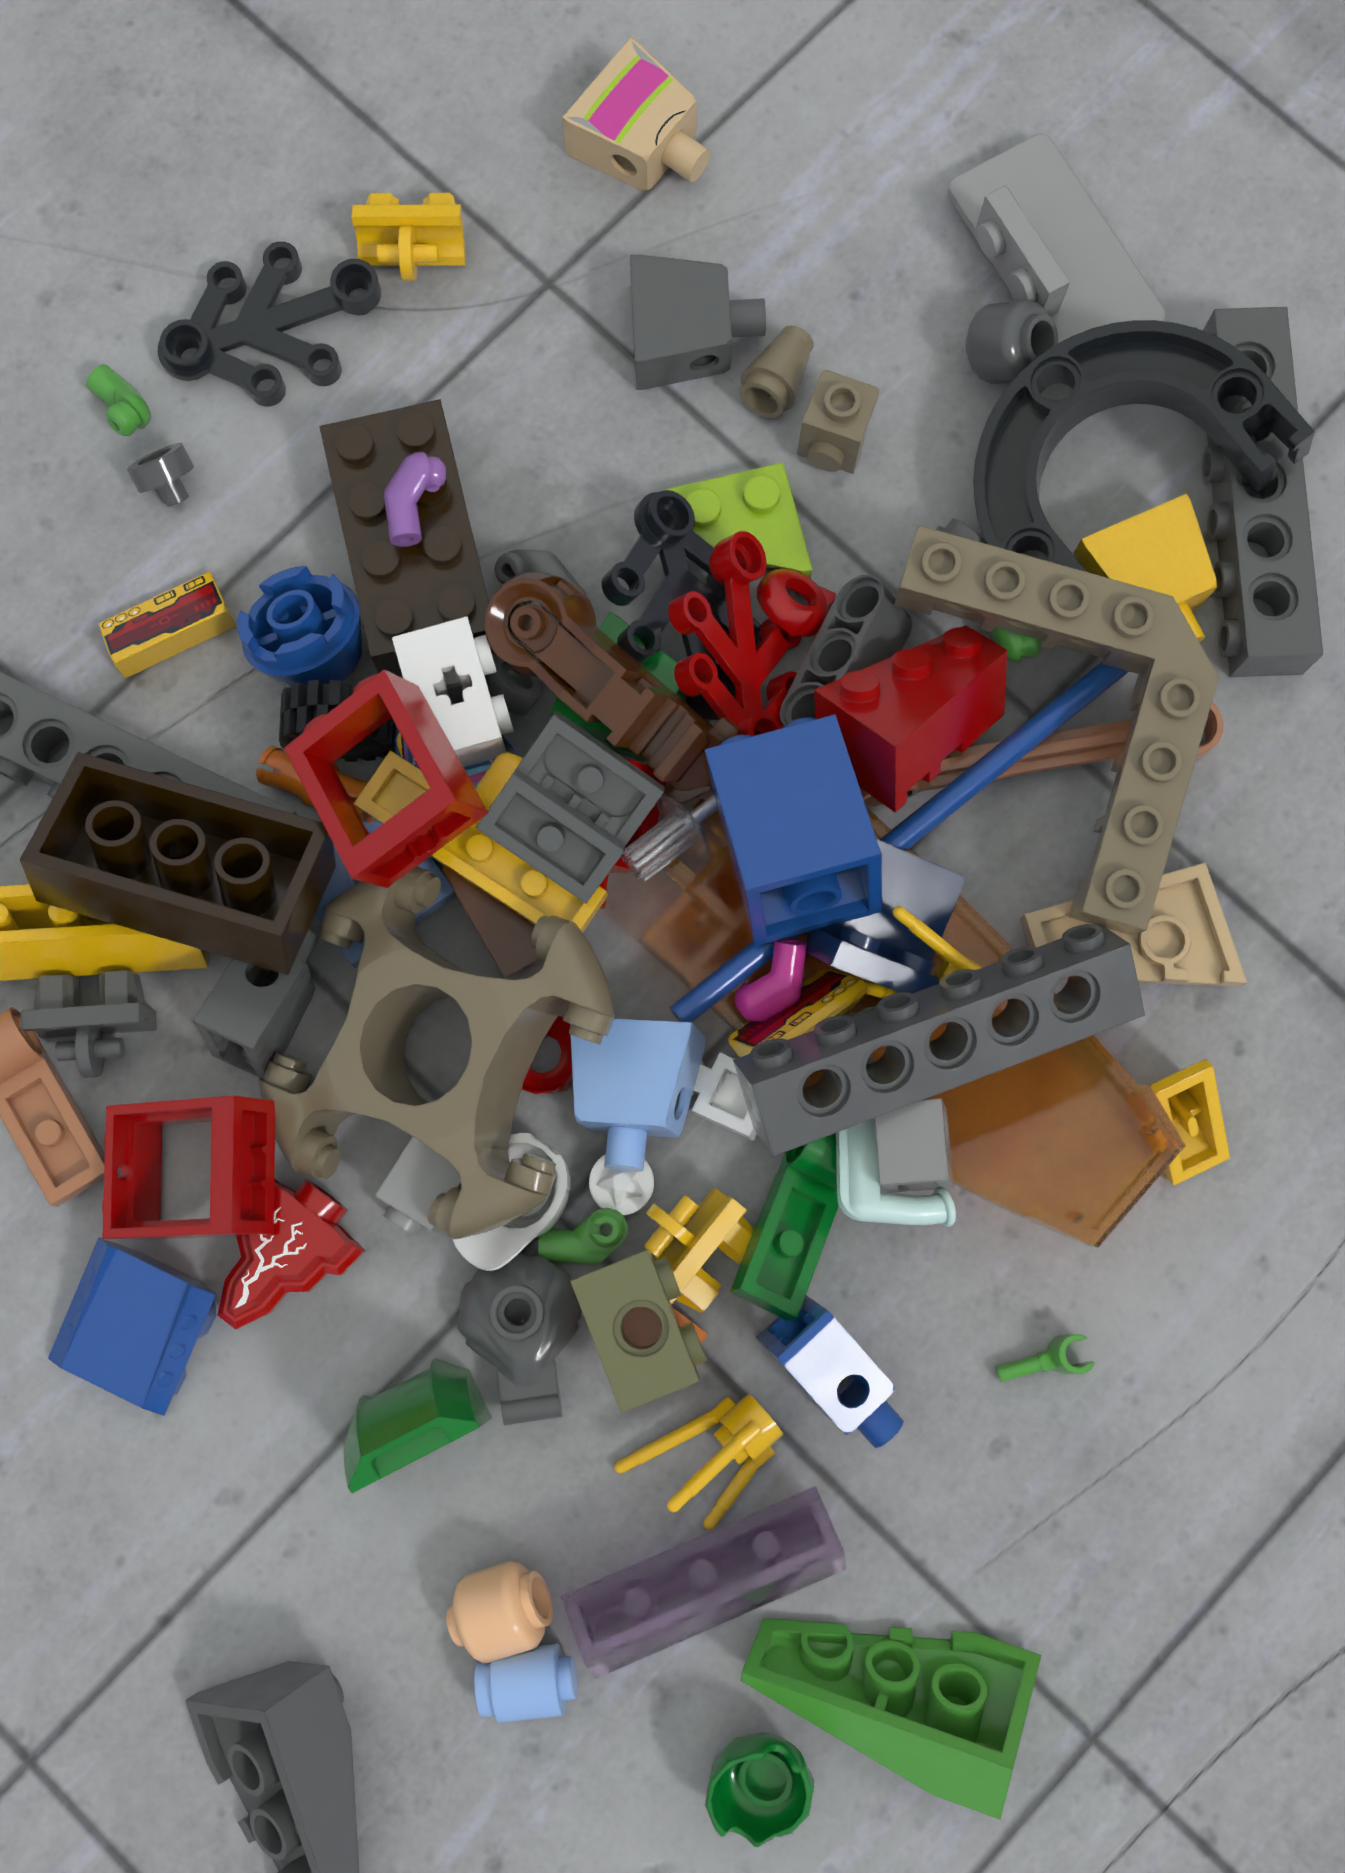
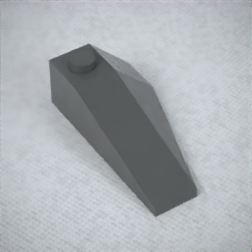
M288 1661L197 1692L185 1701L210 1771L218 1785L230 1778L249 1814L239 1821L238 1824L248 1843L256 1840L260 1848L272 1858L279 1871L277 1873H359L351 1728L343 1707L344 1694L337 1678L332 1674L330 1666Z

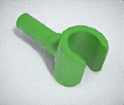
M1081 1334L1059 1335L1051 1340L1047 1351L996 1366L1000 1382L1050 1370H1055L1061 1374L1087 1373L1093 1368L1094 1361L1081 1362L1072 1366L1068 1363L1065 1353L1067 1346L1071 1342L1087 1339V1337Z

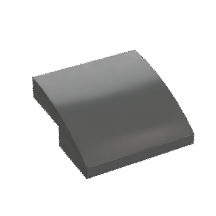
M555 711L489 807V813L482 817L476 829L587 904L625 851L628 841L664 793L665 787L565 716Z

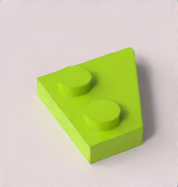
M783 462L666 489L682 495L689 502L695 515V523L692 530L713 548L719 541L739 531H746L754 535L761 543L766 555V567L792 569L811 579L813 569Z

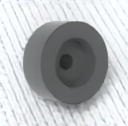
M176 443L142 457L131 464L127 471L139 493L158 488L167 507H170L189 497L180 477L191 471L194 465L183 444Z
M493 655L497 672L485 675L490 696L494 697L503 694L509 713L515 715L527 714L543 694L541 681L538 677L514 672L513 667L509 663L502 660L498 655Z

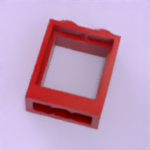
M386 670L359 682L353 689L351 696L329 713L311 720L304 727L303 733L284 747L351 879L388 888L489 813L419 686ZM392 718L430 789L369 834L332 763Z
M232 1095L106 1106L102 1239L150 1240L274 1234V1100ZM211 1122L210 1218L160 1221L163 1125ZM119 1167H120V1169H121V1176H120V1178H119V1176H118V1168H119Z

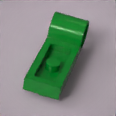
M836 1133L785 1152L730 1290L731 1293L786 1321L798 1318L839 1207L837 1200Z

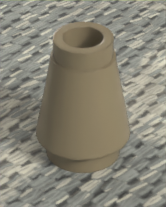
M792 325L784 327L781 333L742 373L740 397L743 403L754 413L766 418H776L783 411L793 407L810 352L814 347L811 336L805 330Z

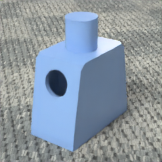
M613 1019L608 1036H603L600 1045L571 1034L575 1118L579 1124L592 1132L608 1134L604 1162L605 1168L625 1172H642L644 1170L647 1136L676 1138L682 1133L706 1046V1037L692 1022Z

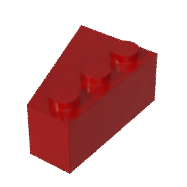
M967 625L952 628L939 637L911 649L900 650L890 658L862 670L849 672L841 679L815 689V719L836 715L859 787L896 813L907 803V791L921 779L927 782L933 780L941 772V761L953 750L963 753L1004 716L1007 650Z

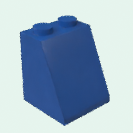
M836 715L820 719L800 718L779 730L753 737L750 735H737L726 739L719 746L705 749L711 786L755 946L882 912V854Z

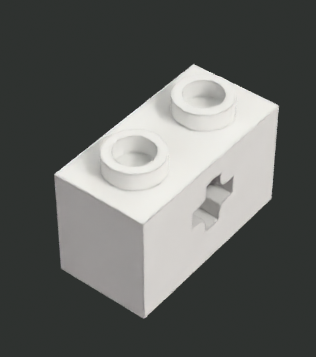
M463 617L392 637L403 679L419 686L463 767L495 759L499 754L505 753L506 749L502 735L514 732L504 695L491 697L485 675L497 671L487 636L483 635L474 638L468 617ZM461 686L464 702L452 705L449 689Z

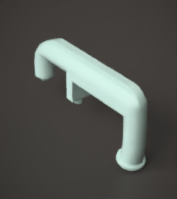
M877 1006L867 1007L856 1014L875 1008ZM873 1052L869 1056L867 1064L873 1063ZM875 1118L836 1133L837 1200L839 1207L846 1216L861 1222L915 1226L941 1223L944 1227L953 1226L956 1219V1209L951 1195L944 1188L935 1189L932 1195L880 1193Z

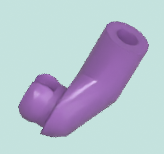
M416 452L405 457L386 486L384 502L390 542L394 546H412L422 540L417 502L424 490L435 492L445 483L446 468L440 458L435 456L427 457L424 452Z

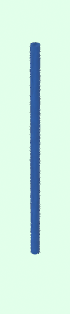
M1102 662L1099 663L879 840L907 851L1129 671L1104 665ZM802 934L795 935V936H791V937H787V938L797 939V938H798L799 936H801ZM754 941L749 943L669 1007L673 1015L679 1022L695 1021L772 959L774 941L758 946L754 945Z

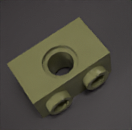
M648 1249L570 1281L621 1414L700 1382L696 1365L707 1361L693 1323L690 1322L680 1326L670 1300L682 1295L667 1257L654 1261L651 1251ZM646 1307L653 1310L659 1316L662 1323V1333L655 1343L649 1346H638L631 1343L625 1336L623 1331L624 1317L633 1308Z

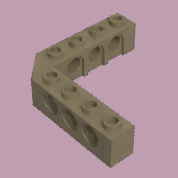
M918 525L894 603L895 606L931 615L932 610L981 623L980 630L992 632L994 627L1042 640L1040 647L1051 650L1056 645L1102 657V664L1138 674L1128 711L1134 712L1123 752L1114 759L1111 771L1117 774L1105 815L1096 820L1093 832L1099 833L1088 875L1079 880L1069 917L1091 924H1101L1108 929L1129 935L1147 931L1219 676L1177 602L1171 595Z

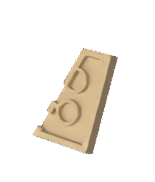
M1206 862L1162 875L1147 931L1129 935L1109 929L1130 943L1138 983L1240 987L1247 983ZM1073 900L1026 913L1020 918L1030 947H1039L1061 939L1062 934L1066 930L1078 925L1091 923L1069 917Z

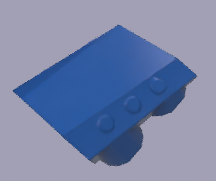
M98 1237L48 1359L61 1369L140 1408L165 1416L172 1397L179 1392L186 1378V1364L197 1339L209 1332L217 1316L216 1304L214 1303L216 1294L203 1282L140 1251Z

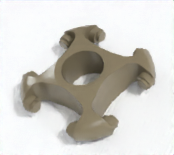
M417 866L388 888L360 881L339 894L322 908L325 909L319 925V928L322 929L319 939L350 949L352 941L362 943L365 936L364 948L360 958L347 1018L329 1054L320 1067L314 1082L309 1088L312 1074L304 1071L307 1062L280 1052H276L274 1059L269 1060L263 1078H259L262 1099L274 1100L275 1139L288 1163L296 1172L304 1173L315 1179L330 1178L336 1171L341 1158V1152L337 1148V1140L334 1137L337 1127L348 1116L356 1114L387 1121L447 1159L460 1174L462 1188L453 1187L446 1194H439L430 1208L428 1222L434 1225L437 1231L451 1236L453 1239H461L504 1226L528 1213L550 1196V1191L556 1177L553 1173L556 1167L555 1163L529 1153H524L522 1161L517 1159L509 1161L508 1148L512 1123L524 1078L541 1042L557 1016L566 1008L563 1020L572 1024L569 1034L599 1045L602 1042L603 1036H608L613 1019L616 1016L610 988L603 968L591 944L573 921L558 916H542L539 918L532 932L531 944L536 948V957L544 961V965L533 977L520 980L473 975L452 964L425 945L416 932L415 917L416 914L435 903L441 889V881L430 870ZM452 997L468 1018L472 1039L469 1062L454 1088L440 1099L428 1102L418 1095L407 1077L403 1056L407 1033L422 1011L437 1000Z

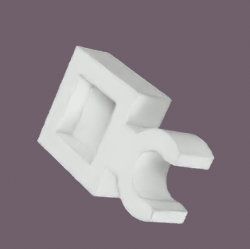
M719 1052L712 1069L706 1067L702 1060L693 1094L698 1095L692 1111L699 1117L754 1141L757 1133L753 1128L733 1062L735 1059Z

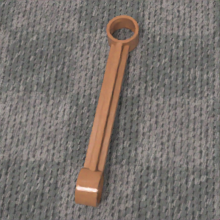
M1213 702L1204 728L1205 742L1202 746H1199L1195 762L1201 759L1219 742L1223 733L1222 715ZM1132 720L1054 732L996 779L1114 760L1123 752ZM1002 741L969 746L963 753L953 750L941 761V772L930 782L922 779L907 791V799L918 792L946 787ZM860 787L866 806L884 805Z

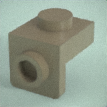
M829 370L822 371L802 421L797 455L806 457L813 466L830 472L843 470L853 474L862 452L868 423L878 400L879 389Z

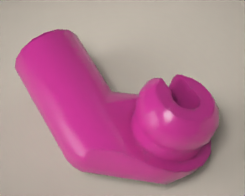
M791 938L774 941L771 972L751 984L745 982L737 989L734 997L735 1006L747 1021L765 1022L798 1002L801 996L807 949L806 942Z

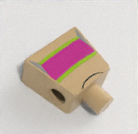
M630 37L562 117L566 154L641 191L652 189L668 168H671L683 178L693 183L702 175L710 160L711 151L693 139L697 132L696 99L661 63L632 37Z

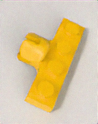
M390 750L354 802V805L374 820L383 824L430 789V786L420 769ZM508 752L499 754L475 789L487 810L523 759L522 757ZM480 820L431 855L432 858L534 925L542 916H558L576 923L583 933L608 897L607 891L599 886L587 904L476 829Z

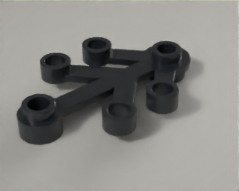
M282 241L272 243L263 253L264 266L236 320L216 327L225 306L239 302L243 299L247 290L245 279L236 264L228 261L218 262L207 273L208 285L190 320L174 321L163 330L158 343L159 360L165 371L176 379L193 381L207 374H212L248 389L252 399L257 404L265 407L278 404L285 396L286 386L279 370L270 364L253 366L225 352L247 345L305 369L309 380L315 385H332L340 378L342 372L341 363L335 349L324 343L312 345L285 334L283 331L342 310L353 315H365L371 312L378 305L381 298V287L375 269L371 264L361 259L345 260L332 271L329 287L273 306L283 285L291 284L300 277L302 264L293 245ZM281 258L292 260L285 268L273 267L275 262ZM225 278L236 279L235 283L229 288L223 289L218 287L220 281ZM362 288L367 290L365 294L359 297H348L355 289ZM187 349H199L195 355L181 358L183 352ZM328 359L332 361L326 370L317 371L313 369V365L318 360ZM265 379L275 381V385L268 391H258L256 389L258 384Z
M670 490L653 492L646 495L637 504L634 511V523L640 536L624 561L612 567L604 575L601 582L602 591L610 602L618 606L629 605L643 592L645 588V578L643 575L658 554L660 556L665 574L663 582L640 619L632 622L620 633L617 639V644L640 664L649 660L661 647L660 635L670 620L668 608L671 601L690 591H697L707 599L712 615L730 638L725 585L720 584L713 577L709 567V558L714 548L692 530L695 523V515L691 505L682 495ZM687 558L708 573L706 584L690 572ZM617 577L627 583L629 590H626L619 584ZM753 618L755 646L757 647L762 641L760 636L761 624ZM696 633L690 635L681 634L687 657L698 652L708 655L716 665L718 678L736 699L735 685L720 665L716 663L714 657ZM633 635L642 640L645 649L635 643ZM701 694L697 696L687 695V704L704 719H720Z

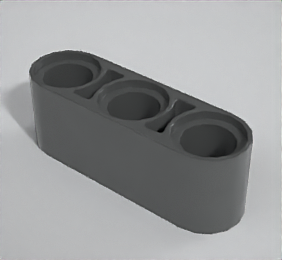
M871 574L860 575L846 583L837 594L782 703L780 721L784 727L800 718H815V689L841 679L849 672L862 670L890 658L903 649L912 628L911 617L904 608L894 605L896 598L879 577Z

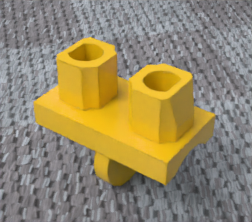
M370 193L365 205L352 206L351 219L356 233L358 259L364 260L372 266H400L403 281H416L417 266H466V246L461 204H455L454 196L451 193H429L423 199V205H400V200L394 197L392 193Z
M715 1187L710 1190L699 1205L684 1195L669 1214L654 1203L645 1213L659 1227L643 1246L647 1250L650 1249L651 1253L657 1257L654 1261L667 1257L682 1295L670 1300L671 1304L678 1300L680 1303L700 1313L708 1308L719 1294L721 1284L701 1267L716 1248L739 1264L743 1259L754 1231L752 1226L743 1217L747 1209L734 1198L726 1196Z

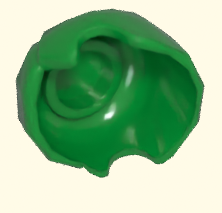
M764 1732L736 1737L714 1759L706 1790L705 1807L715 1831L721 1837H725L729 1832H734L746 1838L754 1847H759L774 1837H782L793 1833L809 1816L814 1792V1779L801 1752L789 1741Z

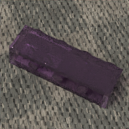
M814 1486L560 1597L584 1665L597 1679L846 1570L845 1554L817 1487Z

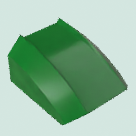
M434 1358L429 1369L373 1398L366 1395L359 1398L344 1443L345 1476L347 1487L351 1493L480 1428L492 1419L470 1370Z

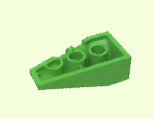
M763 1618L742 1669L740 1681L926 1792L1001 1820L1042 1655L976 1632L952 1631L951 1639L913 1637L912 1628L889 1627L888 1635L851 1633L841 1623Z

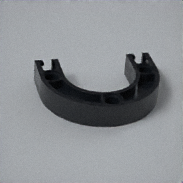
M1133 320L1095 327L1067 338L1034 359L1008 385L995 404L979 440L974 465V502L982 538L988 545L1021 554L1029 550H1037L1044 553L1048 557L1047 561L1087 572L1048 523L1039 502L1040 483L1046 463L1062 438L1086 418L1112 407L1129 404H1149L1168 408L1188 417L1210 436L1256 492L1272 482L1278 474L1274 470L1276 464L1274 457L1270 453L1263 456L1250 438L1257 429L1263 426L1267 427L1289 449L1287 457L1293 464L1309 454L1315 431L1267 375L1248 356L1213 334L1195 327L1157 320ZM1057 383L1068 385L1073 389L1067 397L1061 400L1052 401L1041 395L1046 387ZM1238 395L1250 401L1252 407L1243 413L1234 414L1224 410L1219 403L1229 396Z

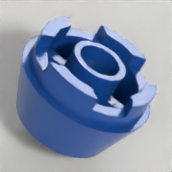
M307 566L283 570L267 578L259 585L264 594L252 605L248 614L240 610L237 618V631L242 640V649L247 661L254 668L286 687L291 688V684L298 682L308 685L309 680H319L323 684H329V680H341L342 682L353 672L359 663L362 655L359 603L354 592L348 586L341 583L334 574L330 578L312 575Z

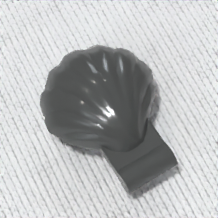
M519 1253L498 1270L485 1271L479 1269L472 1280L465 1284L460 1296L457 1327L466 1338V1345L497 1368L504 1426L562 1417L555 1358L578 1330L577 1321L581 1317L582 1310L570 1282L572 1280L571 1276L564 1269L557 1268L551 1261L540 1255L528 1256Z

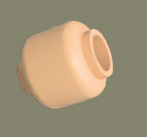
M518 1561L502 1562L467 1574L461 1578L454 1590L453 1605L447 1609V1628L451 1639L458 1647L464 1646L469 1655L480 1663H490L538 1647L545 1634V1626H549L552 1622V1600L549 1589L541 1574L537 1571L530 1572L526 1566Z

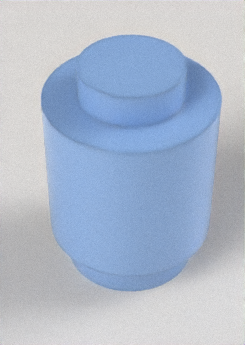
M551 1643L538 1645L535 1649L490 1663L482 1664L476 1661L474 1686L480 1717L495 1716L498 1723L564 1716L567 1700H576L578 1695L577 1670L574 1657H563L560 1644Z

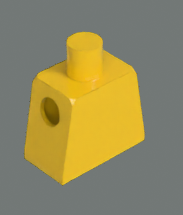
M1187 493L1080 540L1073 555L1088 573L1173 596L1198 641L1201 642L1205 638L1192 611L1201 607L1217 588V582L1191 500Z

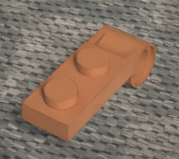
M13 1007L0 1014V1117L50 1206L59 1207L104 1179L105 1153L34 1031L21 1030V1013Z

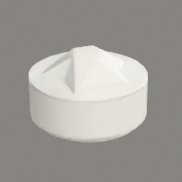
M605 1155L598 1159L591 1170L589 1178L590 1192L600 1208L615 1209L623 1216L632 1215L643 1209L651 1199L654 1190V1176L648 1162L644 1161V1170L642 1172H625L605 1168Z

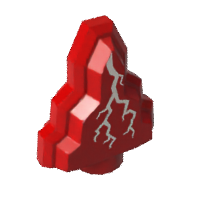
M275 1179L274 1234L236 1236L241 1258L225 1278L217 1316L235 1330L240 1329L272 1313L288 1292H310L328 1274L343 1276L366 1252L338 1224L348 1209L308 1179H305L296 1191Z

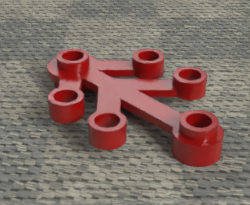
M739 531L719 541L709 558V567L713 577L720 584L725 585L730 638L712 615L707 599L697 591H690L672 600L669 604L668 615L672 626L680 634L690 635L696 633L735 685L736 699L718 678V671L713 660L701 652L677 662L674 669V677L679 689L688 696L701 694L720 719L728 717L742 729L741 735L753 737L782 729L780 709L797 673L788 671L769 680L766 687L768 703L763 709L760 686L786 651L800 644L801 636H789L787 631L780 628L770 619L763 621L760 627L762 641L757 647L755 646L749 583L764 575L767 560L759 540L749 532Z

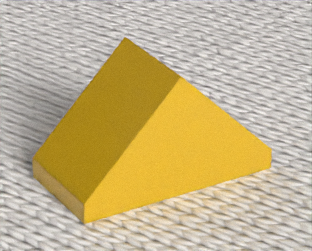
M1207 1059L1176 1071L1125 1096L1162 1170L1173 1186L1230 1159L1214 1067Z

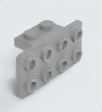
M1036 134L951 180L948 188L949 199L978 241L983 253L989 258L1008 287L1015 301L1033 300L1042 305L1056 325L1058 343L1078 333L1111 323L1133 320L1164 321L1166 316L1164 307L1048 135Z

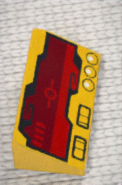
M210 571L98 623L114 666L125 678L237 626Z
M832 970L819 971L802 983L801 996L795 1005L765 1022L749 1021L730 1035L728 1038L729 1044L739 1057L750 1054L756 1045L771 1039L788 1040L813 1031L820 1021L829 1017L844 1015L850 1011L867 993L866 989L869 986L862 978Z

